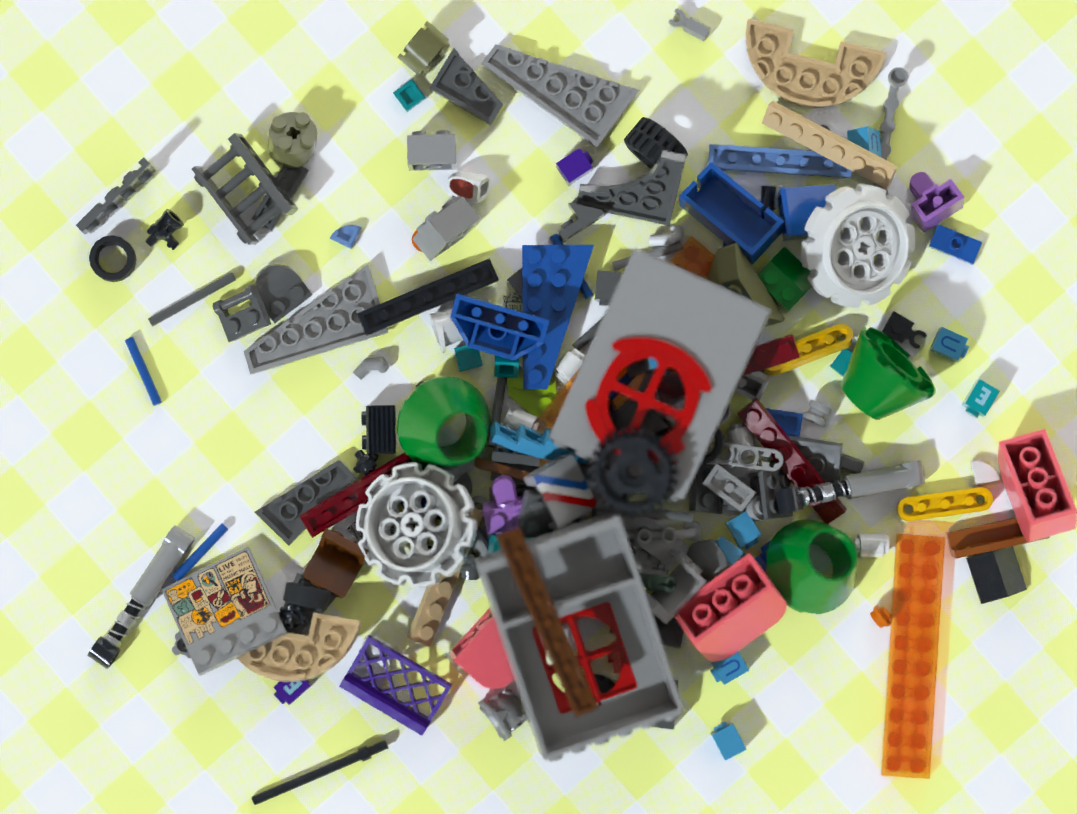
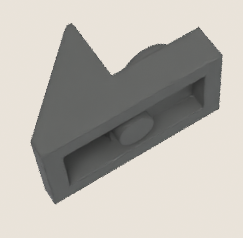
M568 203L570 210L577 220L574 222L573 219H570L560 226L562 230L559 231L558 235L565 242L603 218L604 212L601 209Z

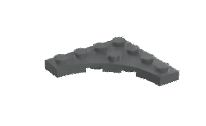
M662 150L660 158L652 169L643 176L626 183L609 186L580 184L576 204L601 209L605 213L670 226L686 155Z

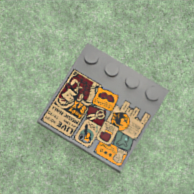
M249 547L161 589L199 676L288 634Z

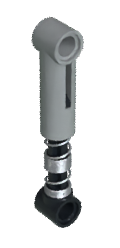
M921 460L897 466L847 475L843 477L842 482L836 480L833 484L830 482L821 483L813 488L794 486L774 492L779 514L781 515L803 510L809 503L816 504L818 501L824 503L833 499L836 500L837 497L842 496L851 500L895 489L926 484Z
M176 525L170 529L161 547L130 591L131 600L129 603H126L125 609L120 611L116 617L117 621L115 620L111 630H108L109 633H106L103 637L100 636L87 654L89 658L104 668L109 669L121 651L119 646L122 643V638L127 636L126 632L132 628L136 618H139L138 614L141 610L145 609L144 606L151 605L180 559L190 549L195 537Z

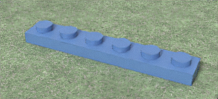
M709 144L708 165L712 162L721 170L850 179L852 177L851 170L815 151Z

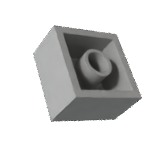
M448 130L436 131V135H426V131H413L412 135H407V165L409 171L457 170L455 134H450Z
M463 196L456 201L451 199L441 207L442 210L438 213L433 211L424 219L425 222L416 228L418 233L413 238V241L429 261H432L463 239L481 219Z

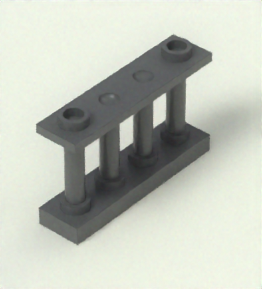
M234 133L228 138L231 146L224 155L206 170L200 166H194L191 170L195 174V181L201 187L207 189L238 230L236 234L244 244L256 245L259 241L254 234L279 213L293 215L299 208L245 137L240 133ZM236 156H241L246 163L244 165L245 168L219 189L211 177ZM250 175H255L260 181L259 187L233 208L225 196ZM269 194L275 201L273 206L247 226L239 215L263 195Z

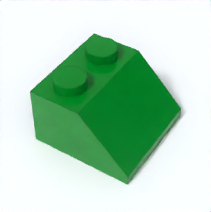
M785 246L757 274L776 305L786 314L812 287L807 279L811 271L803 267L802 262Z

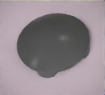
M713 539L696 541L689 547L686 554L703 571L700 574L706 581L703 586L731 567L724 552Z

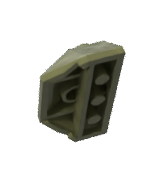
M734 243L717 249L707 280L772 309L773 311L765 327L784 322L785 317L739 245Z

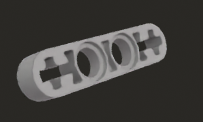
M724 442V446L728 447L731 451V457L728 460H721L717 457L710 463L776 471L782 466L784 460L782 453L776 449ZM745 450L754 452L755 460L753 463L747 464L743 462L741 455ZM759 451L764 452L762 457H770L771 453H774L775 458L779 459V463H775L774 467H770L768 461H761L762 466H758Z

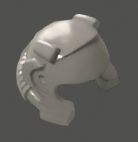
M509 688L504 693L499 692L490 700L485 697L478 702L479 709L492 723L500 739L502 738L504 741L512 737L511 732L523 724L522 720H527L522 701L512 694L513 690Z

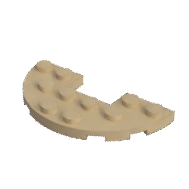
M747 19L745 30L746 50L754 72L771 92L781 99L798 106L825 108L853 99L862 93L876 78L887 55V52L843 41H840L835 64L789 53L794 33L793 29Z
M313 613L308 636L287 632L288 634L237 659L250 671L270 680L297 682L311 679L330 670L346 656L358 637L362 622Z

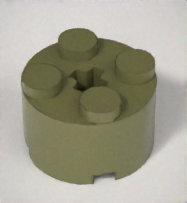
M426 21L424 24L427 29L424 30L421 27L404 47L403 52L406 54L403 56L400 53L397 56L401 62L418 76L421 73L426 76L435 65L432 61L436 55L441 57L450 46L447 42L449 38L429 21Z
M286 112L273 118L269 129L268 152L275 162L277 160L287 168L302 167L309 162L315 153L318 135L316 125L309 115L305 112Z

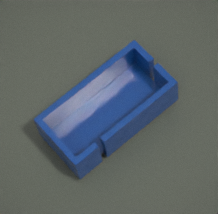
M712 162L697 176V183L693 181L679 195L681 208L726 245L737 243L751 265L784 232V221L769 208L764 211L763 203Z

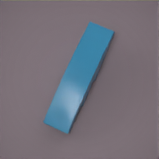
M496 421L490 428L491 441L513 451L548 460H554L564 454H573L577 463L587 464L589 459L577 456L575 454L576 450L567 447L563 449L554 445V440L549 438L552 430L547 427L542 434L523 425H520L517 431H514Z

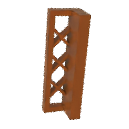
M1016 517L946 532L950 555L955 559L1028 543L1021 532Z

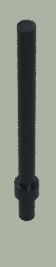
M383 740L369 747L367 745L362 746L355 753L251 797L254 805H258L362 760L364 762L372 759V755L389 749L386 740Z

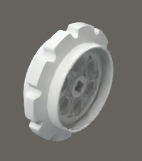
M858 184L855 190L847 186L842 187L825 198L826 206L824 208L817 206L810 215L805 226V231L808 232L809 237L801 242V260L803 267L811 270L807 279L818 294L826 298L831 296V302L838 305L858 308L861 302L873 305L882 301L891 294L890 287L893 283L900 285L911 266L908 254L915 250V231L913 225L906 223V219L909 216L907 208L896 196L886 195L885 189L868 184Z
M407 463L396 466L392 469L393 474L391 477L381 474L365 492L369 498L368 503L359 505L356 517V530L363 533V539L358 542V545L365 555L364 559L368 565L375 566L378 564V575L388 582L404 586L406 581L409 580L410 586L414 588L439 584L441 574L451 577L462 567L467 560L464 549L474 545L477 521L469 517L470 511L474 509L473 501L463 485H453L454 475L440 467L428 465L423 471L422 465L419 463ZM426 496L428 502L426 507L422 508L421 500ZM403 501L405 504V508L403 512L400 513L398 510L399 503ZM438 515L442 517V523L439 527L435 523ZM393 524H395L397 527L396 534L392 536L390 528ZM430 538L434 541V546L431 550L427 547V542ZM409 542L411 544V551L409 554H406L405 545ZM364 548L369 550L367 555L365 553Z

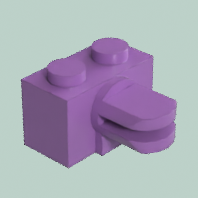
M925 172L915 173L911 177L909 190L917 200L911 203L910 215L923 233L964 207L965 197L952 179L938 186Z
M501 475L492 484L494 501L483 503V515L487 534L504 532L515 528L523 496H517L514 480L510 476Z

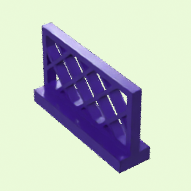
M369 635L339 687L423 736L453 684ZM369 644L379 649L380 657L369 659L366 650ZM395 658L400 662L401 669L390 671L387 660ZM382 661L385 672L374 675L371 663ZM366 664L369 676L361 677L354 673L356 666ZM417 671L420 673L422 681L411 684L408 672ZM403 673L406 685L395 687L392 675ZM387 677L390 688L384 690L379 688L376 679ZM437 683L445 689L442 694L432 696L429 684ZM424 686L427 697L415 699L412 688ZM408 689L411 701L403 702L399 700L396 691ZM429 702L431 708L429 716L421 713L417 704Z

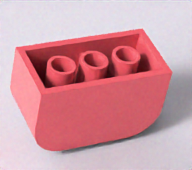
M1046 429L1000 441L998 444V465L1001 478L1025 540L1029 543L1075 530L1077 526V508Z
M748 553L699 589L674 616L697 650L707 660L717 662L731 657L774 626L785 614L787 604L763 568Z
M489 607L448 654L457 665L481 686L489 689H500L509 685L514 678Z

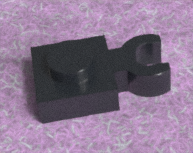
M895 311L892 312L881 331L900 344H903L904 340L907 339L910 346L914 349L920 348V345L914 341L915 336L919 335L922 338L927 336L921 330H912L914 322Z

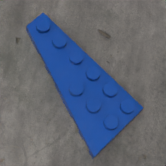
M522 245V312L550 320L544 344L523 356V390L548 389L594 245Z

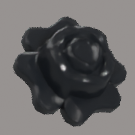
M359 450L354 454L357 462L353 470L357 474L361 472L367 475L377 467L376 461L379 457L376 454H365L363 450Z
M288 604L286 607L279 608V615L283 620L285 628L291 629L305 624L307 616L298 605Z

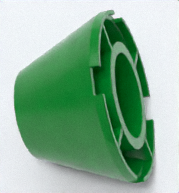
M864 327L860 331L841 382L843 392L858 409L872 419L881 420L930 399L935 395L936 389L928 374L921 366L916 368L908 359L911 355L898 343L873 327H870L868 330Z
M436 377L418 385L409 398L404 400L398 414L397 435L403 451L413 462L421 464L425 469L428 465H433L450 471L464 466L480 454L488 438L490 412L485 398L472 384L456 377ZM465 413L466 427L459 440L449 446L439 447L437 440L438 432L444 421L455 414Z
M802 519L787 524L771 539L766 551L767 568L765 571L788 607L800 613L805 612L819 615L833 611L849 598L857 579V552L852 540L845 533L819 520ZM810 544L821 547L829 555L833 565L831 579L820 575L813 568L809 558Z

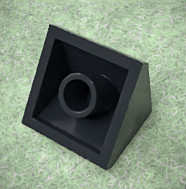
M1013 546L966 558L980 604L1006 598L1027 590Z

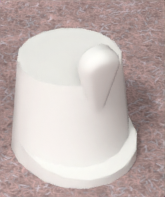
M452 309L429 314L432 329L442 353L446 352L445 347L463 340L450 318Z

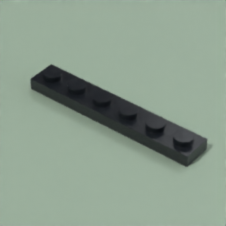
M489 258L359 312L357 317L367 337L453 301L456 298V294L467 295L499 281V278Z

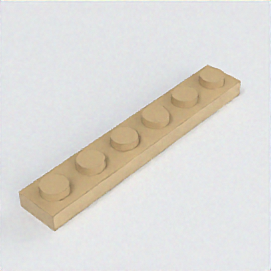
M774 101L768 104L761 124L885 189L889 188L897 171V165Z
M474 508L470 511L469 517L477 521V529L483 517V511ZM466 547L464 549V554L466 556L469 552L470 547ZM460 569L451 577L441 574L439 584L426 587L407 634L409 640L431 647L459 577Z

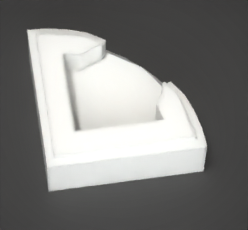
M981 461L970 462L975 485L1000 480L995 469L989 464Z

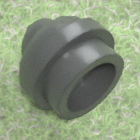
M470 554L460 568L463 579L477 580L480 578L474 562L476 558L474 554Z

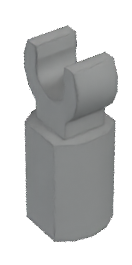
M675 8L674 13L680 16V20L675 22L669 19L668 24L673 28L681 27L684 32L704 42L711 27L692 17H686L681 9Z

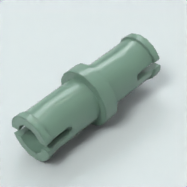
M638 572L643 588H647L651 592L659 590L673 592L676 586L669 585V583H676L673 577L661 576L655 572L649 574Z

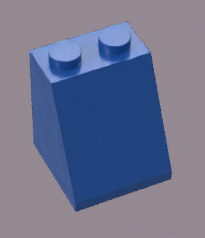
M836 184L787 187L779 190L777 202L779 217L784 221L783 242L808 239L809 234L805 231V226L810 215L817 206L821 208L826 206L825 198L837 190Z

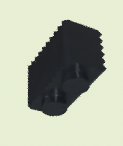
M366 406V411H361L362 426H366V435H362V450H367V454H397L396 406Z

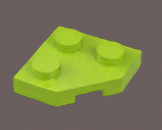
M523 370L519 371L518 378L507 377L508 396L529 414L538 418L558 416L555 370H553L547 390H523Z

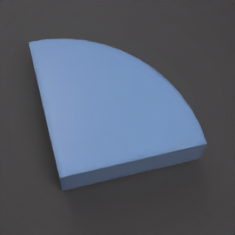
M357 225L343 226L335 230L329 239L352 249L362 227Z

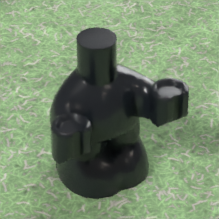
M167 208L162 216L148 228L147 233L150 236L145 242L150 247H153L158 240H164L167 242V247L174 250L179 245V242L172 234L184 226L183 221L178 215Z

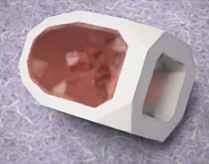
M468 171L455 172L448 177L447 187L457 198L463 196L468 202L480 203L486 199L489 193L491 180L483 174H475Z

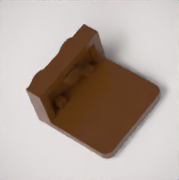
M325 528L319 545L305 568L302 577L305 581L321 589L331 591V594L341 599L345 598L366 561L364 559L365 555L360 549L358 541L352 542L339 531ZM364 548L365 553L367 555L369 550Z

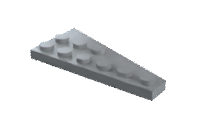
M498 44L493 46L481 63V65L596 148L599 147L639 92V89L630 88L611 80L608 81L539 57L536 58L523 54V52Z
M367 264L362 267L358 272L349 276L338 286L322 295L294 317L285 321L274 331L244 350L250 374L259 373L388 334L389 331L386 328L366 337L357 317V313L380 304L369 265Z

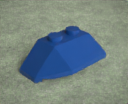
M456 294L450 315L467 347L513 361L543 345L550 324V320L460 294Z

